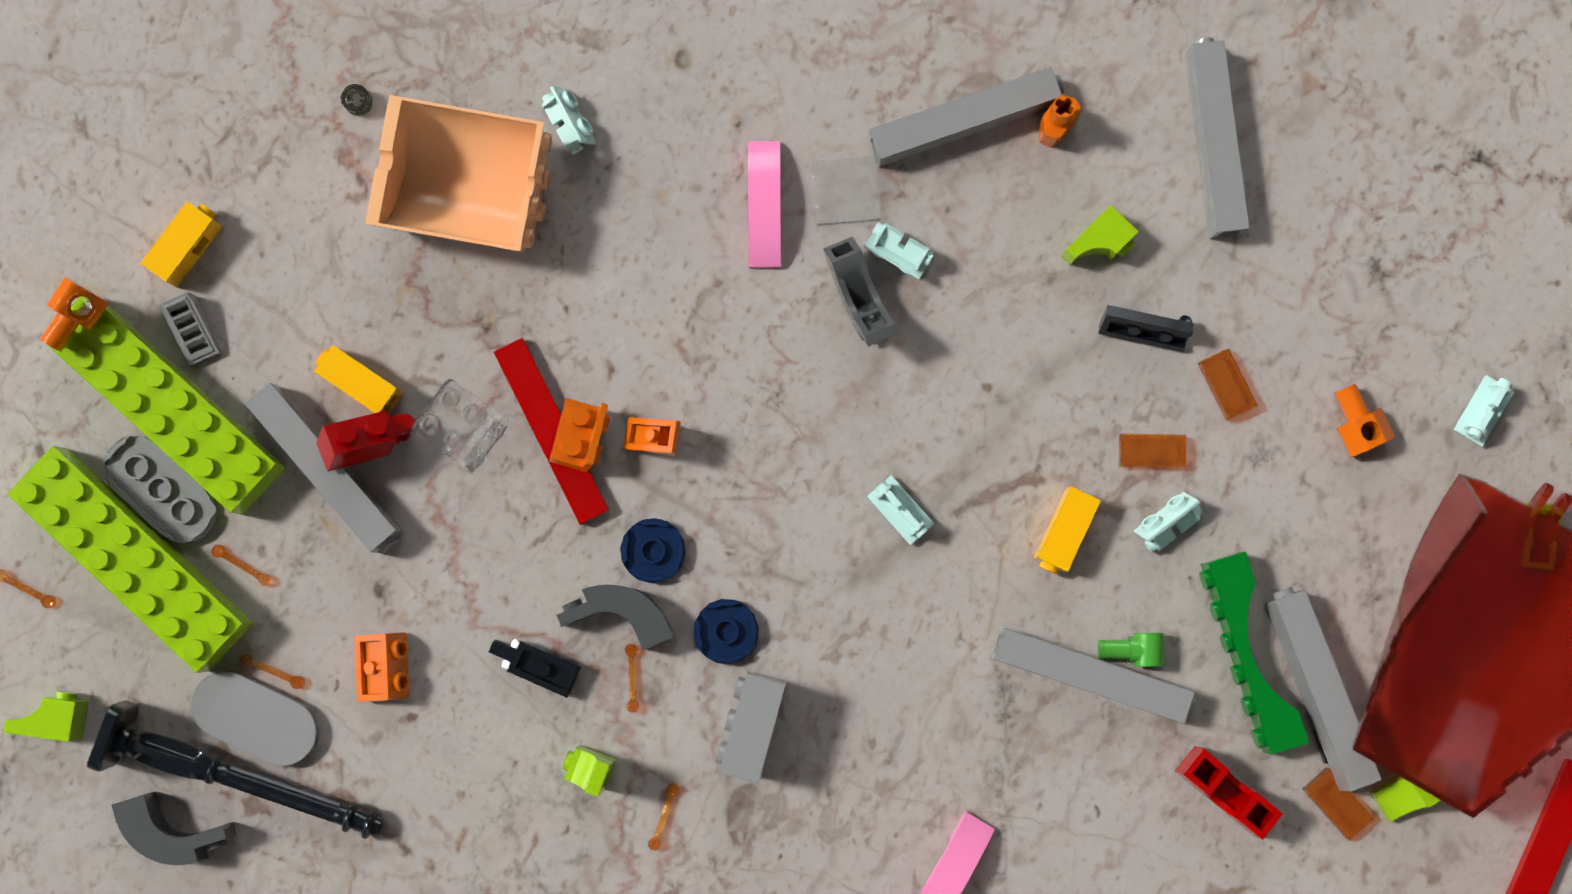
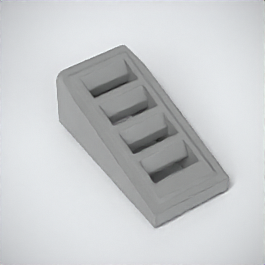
M187 292L159 305L191 367L221 354L197 296ZM187 307L190 309L179 315L176 314V312H179ZM192 318L195 319L196 322L182 328L181 323ZM199 330L202 333L201 335L194 337L190 340H188L186 337ZM207 342L208 347L193 353V347Z

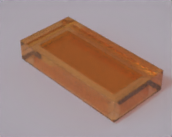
M1229 348L1197 363L1226 421L1258 406Z
M1119 434V467L1185 468L1186 435Z
M1324 768L1302 788L1346 840L1351 841L1374 820L1351 792L1339 791L1330 768Z

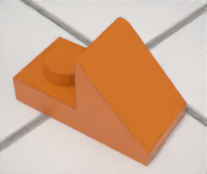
M628 417L623 449L674 457L677 450L681 421Z

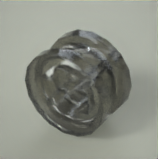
M351 84L345 87L341 93V103L350 114L363 116L371 110L373 104L372 96L362 85ZM357 93L360 97H364V100L360 99L362 104L358 107L353 103H349L350 100H354L352 96Z

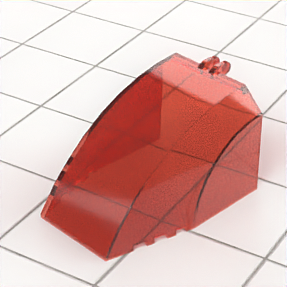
M1459 473L1432 516L1410 563L1352 749L1471 818H1475L1507 793L1506 787L1520 776L1526 778L1533 772L1532 767L1547 755L1553 757L1562 749L1561 744L1572 736V530L1558 523L1571 505L1572 496L1562 493L1552 505L1550 511L1544 515L1540 511L1554 491V486L1547 482L1539 488L1528 505L1483 480Z

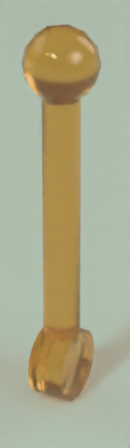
M215 545L212 548L211 552L214 557H223L257 578L260 585L267 586L271 583V576L269 574H261L226 552V548L223 545Z
M0 569V582L5 581L40 600L45 608H52L56 605V598L53 595H43L7 576V572Z
M628 644L625 647V653L628 655L629 701L626 708L630 713H635L639 709V703L636 701L635 656L638 653V647L635 644Z
M248 653L240 657V662L243 666L251 665L290 682L294 689L302 688L305 684V679L302 676L293 677L254 660L252 655Z
M671 783L666 788L668 795L653 838L648 841V847L651 850H658L661 846L659 839L673 798L678 795L680 790L676 783Z

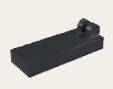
M1107 305L1099 323L1098 334L1184 352L1186 342L1193 334L1194 323H1192V319L1187 315H1183L1179 320Z

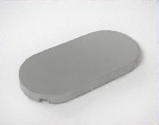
M147 436L124 437L110 447L104 464H106V473L104 475L108 486L161 537L171 542L188 544L199 541L210 533L218 517L217 500Z
M225 671L211 674L199 683L193 693L191 701L192 715L196 724L205 733L275 766L295 764L308 757L317 744L319 736L318 725H316L315 716L308 706L241 673Z

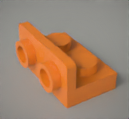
M567 398L562 410L549 462L587 472L593 466V463L598 465L603 451V446L598 445L601 433L606 434L611 416L606 414L608 404L601 403L599 407Z
M406 632L354 636L357 702L409 698L410 678Z

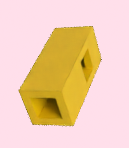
M187 201L140 264L177 288L223 228L221 224L214 220L218 214L202 203L195 207Z
M334 345L330 349H325L316 361L318 366L314 370L315 373L374 413L386 410L388 415L404 393Z
M1072 486L1066 488L1035 553L1034 559L1041 562L1039 568L1054 575H1057L1058 571L1068 572L1101 500Z

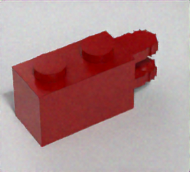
M385 410L325 425L322 427L316 444L329 472L389 456L395 444H399L401 441L405 442V440L410 438V432L415 428L416 419L407 413L388 417Z

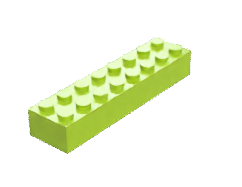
M79 297L71 305V310L81 309L84 306L85 298ZM110 305L107 306L92 331L78 325L61 352L48 346L230 513L243 515L287 467Z
M52 446L7 493L18 506L196 673L210 672L254 624L246 614L167 540L149 526L71 450Z

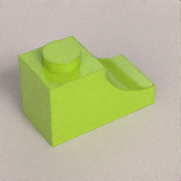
M1110 205L1064 251L1061 257L1069 265L1077 259L1088 255H1103L1110 261L1117 254L1123 258L1136 244L1132 239L1139 231Z
M56 691V696L42 697L41 705L32 714L24 718L5 719L3 733L65 742L82 740L89 700L77 699V693Z
M579 745L574 752L569 750L562 767L563 770L567 771L564 780L570 781L583 788L586 793L598 797L606 789L616 759Z
M1423 758L1369 792L1385 818L1392 822L1412 811L1425 807L1430 808L1456 792L1457 789L1440 761Z

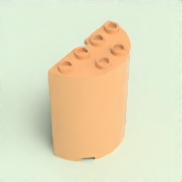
M389 95L379 147L380 162L374 173L365 224L524 252L526 248L531 249L537 221L542 222L545 215L546 205L542 202L544 190H549L551 183V171L546 170L547 156L552 146V133H548L545 123L540 121Z

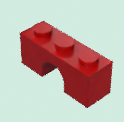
M1194 746L1175 770L1177 774L1251 835L1261 840L1267 836L1283 815L1280 810L1258 792L1250 789L1233 776L1229 768L1204 748Z

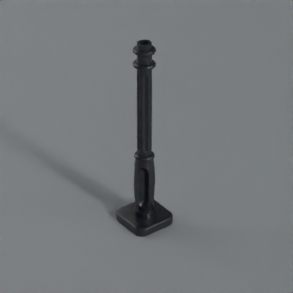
M127 700L111 705L106 712L87 762V768L101 772L115 766L121 757L128 755L141 763L167 773L202 780L206 784L217 782L342 825L343 832H348L350 829L359 831L363 839L369 838L370 835L377 837L384 820L383 817L378 816L376 809L366 812L358 809L359 806L356 802L351 803L349 806L223 763L221 757H214L180 740L152 732L140 731L134 725L138 714V705Z

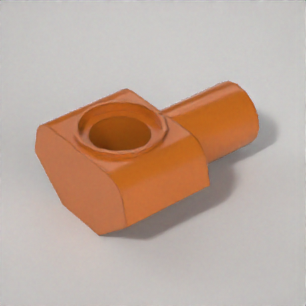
M1066 95L1059 96L1045 112L1039 122V140L1041 144L1047 147H1054L1059 141L1063 140L1079 119L1077 117L1081 112V105L1075 98Z
M64 277L47 303V306L56 311L57 314L40 340L61 352L78 325L92 331L109 305V302L89 289ZM75 298H85L84 306L81 309L71 310V303Z
M1356 384L1334 393L1348 423L1337 427V430L1350 457L1366 452L1395 438L1382 408L1369 412ZM1363 424L1371 429L1372 436L1370 440H1366L1362 436L1361 428Z

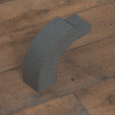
M853 236L823 248L839 294L861 340L865 341L869 347L874 344L883 343L890 337L898 335L896 325L884 307L872 282L862 250Z
M597 585L582 589L587 602L582 604L581 599L574 600L563 605L564 612L557 614L561 627H566L597 613H616L624 617L632 625L642 650L675 637L666 615L652 599L635 589L619 585Z
M156 791L111 805L118 828L132 848L146 858L162 864L187 865L199 862L209 857L207 851L226 846V839L237 834L233 822L199 833H184L176 830L165 820L160 809Z

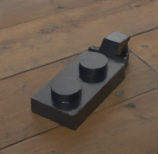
M516 639L512 640L511 645L499 640H493L488 651L504 659L501 667L506 668L507 672L566 698L569 697L581 670V666Z

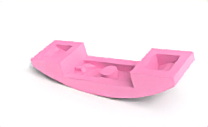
M748 141L749 268H781L780 141Z
M965 811L949 839L950 842L919 894H961L995 829Z

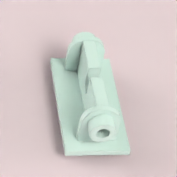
M551 86L552 93L542 97L544 102L542 106L552 125H557L561 121L565 123L556 130L565 149L570 150L571 154H576L583 149L582 143L595 145L596 141L592 135L593 128L578 110V101L575 95L566 88Z
M878 222L872 231V235L863 247L872 251L875 256L899 267L905 274L920 279L934 255L929 252L930 248L911 237L904 246L900 243L904 233L886 222L884 225Z
M1485 375L1453 430L1482 447L1514 394V391L1510 389L1512 383L1503 378L1496 381Z
M892 475L867 496L909 545L934 525V522Z
M1185 492L1176 495L1156 514L1146 517L1141 522V525L1133 531L1146 540L1144 545L1151 553L1155 550L1160 551L1177 538L1171 529L1173 526H1176L1178 531L1183 533L1201 520L1200 516L1203 514V510L1198 505L1200 501Z

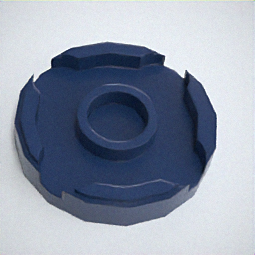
M657 518L644 519L633 525L623 536L620 547L621 560L627 571L637 580L648 583L664 582L675 576L682 567L686 554L685 542L679 530L668 521Z
M720 599L709 603L700 611L694 623V638L698 649L706 658L716 663L732 664L743 660L753 651L758 641L759 626L755 615L745 604L736 600Z

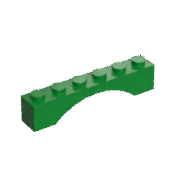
M1246 551L1201 563L1200 580L1203 588L1210 592L1213 601L1210 603V611L1214 620L1220 622L1223 634L1220 635V641L1224 651L1231 655L1233 666L1230 667L1231 674L1236 685L1241 686L1244 695L1241 698V704L1246 716H1251L1255 728L1251 730V734L1256 747L1262 749L1263 753L1273 755L1308 744L1309 740L1299 711L1285 702L1269 686L1260 673L1252 655L1248 638L1247 616L1256 581Z

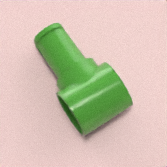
M1134 633V636H1129L1128 640H1098L1099 659L1128 660L1129 663H1134V666H1164V633Z

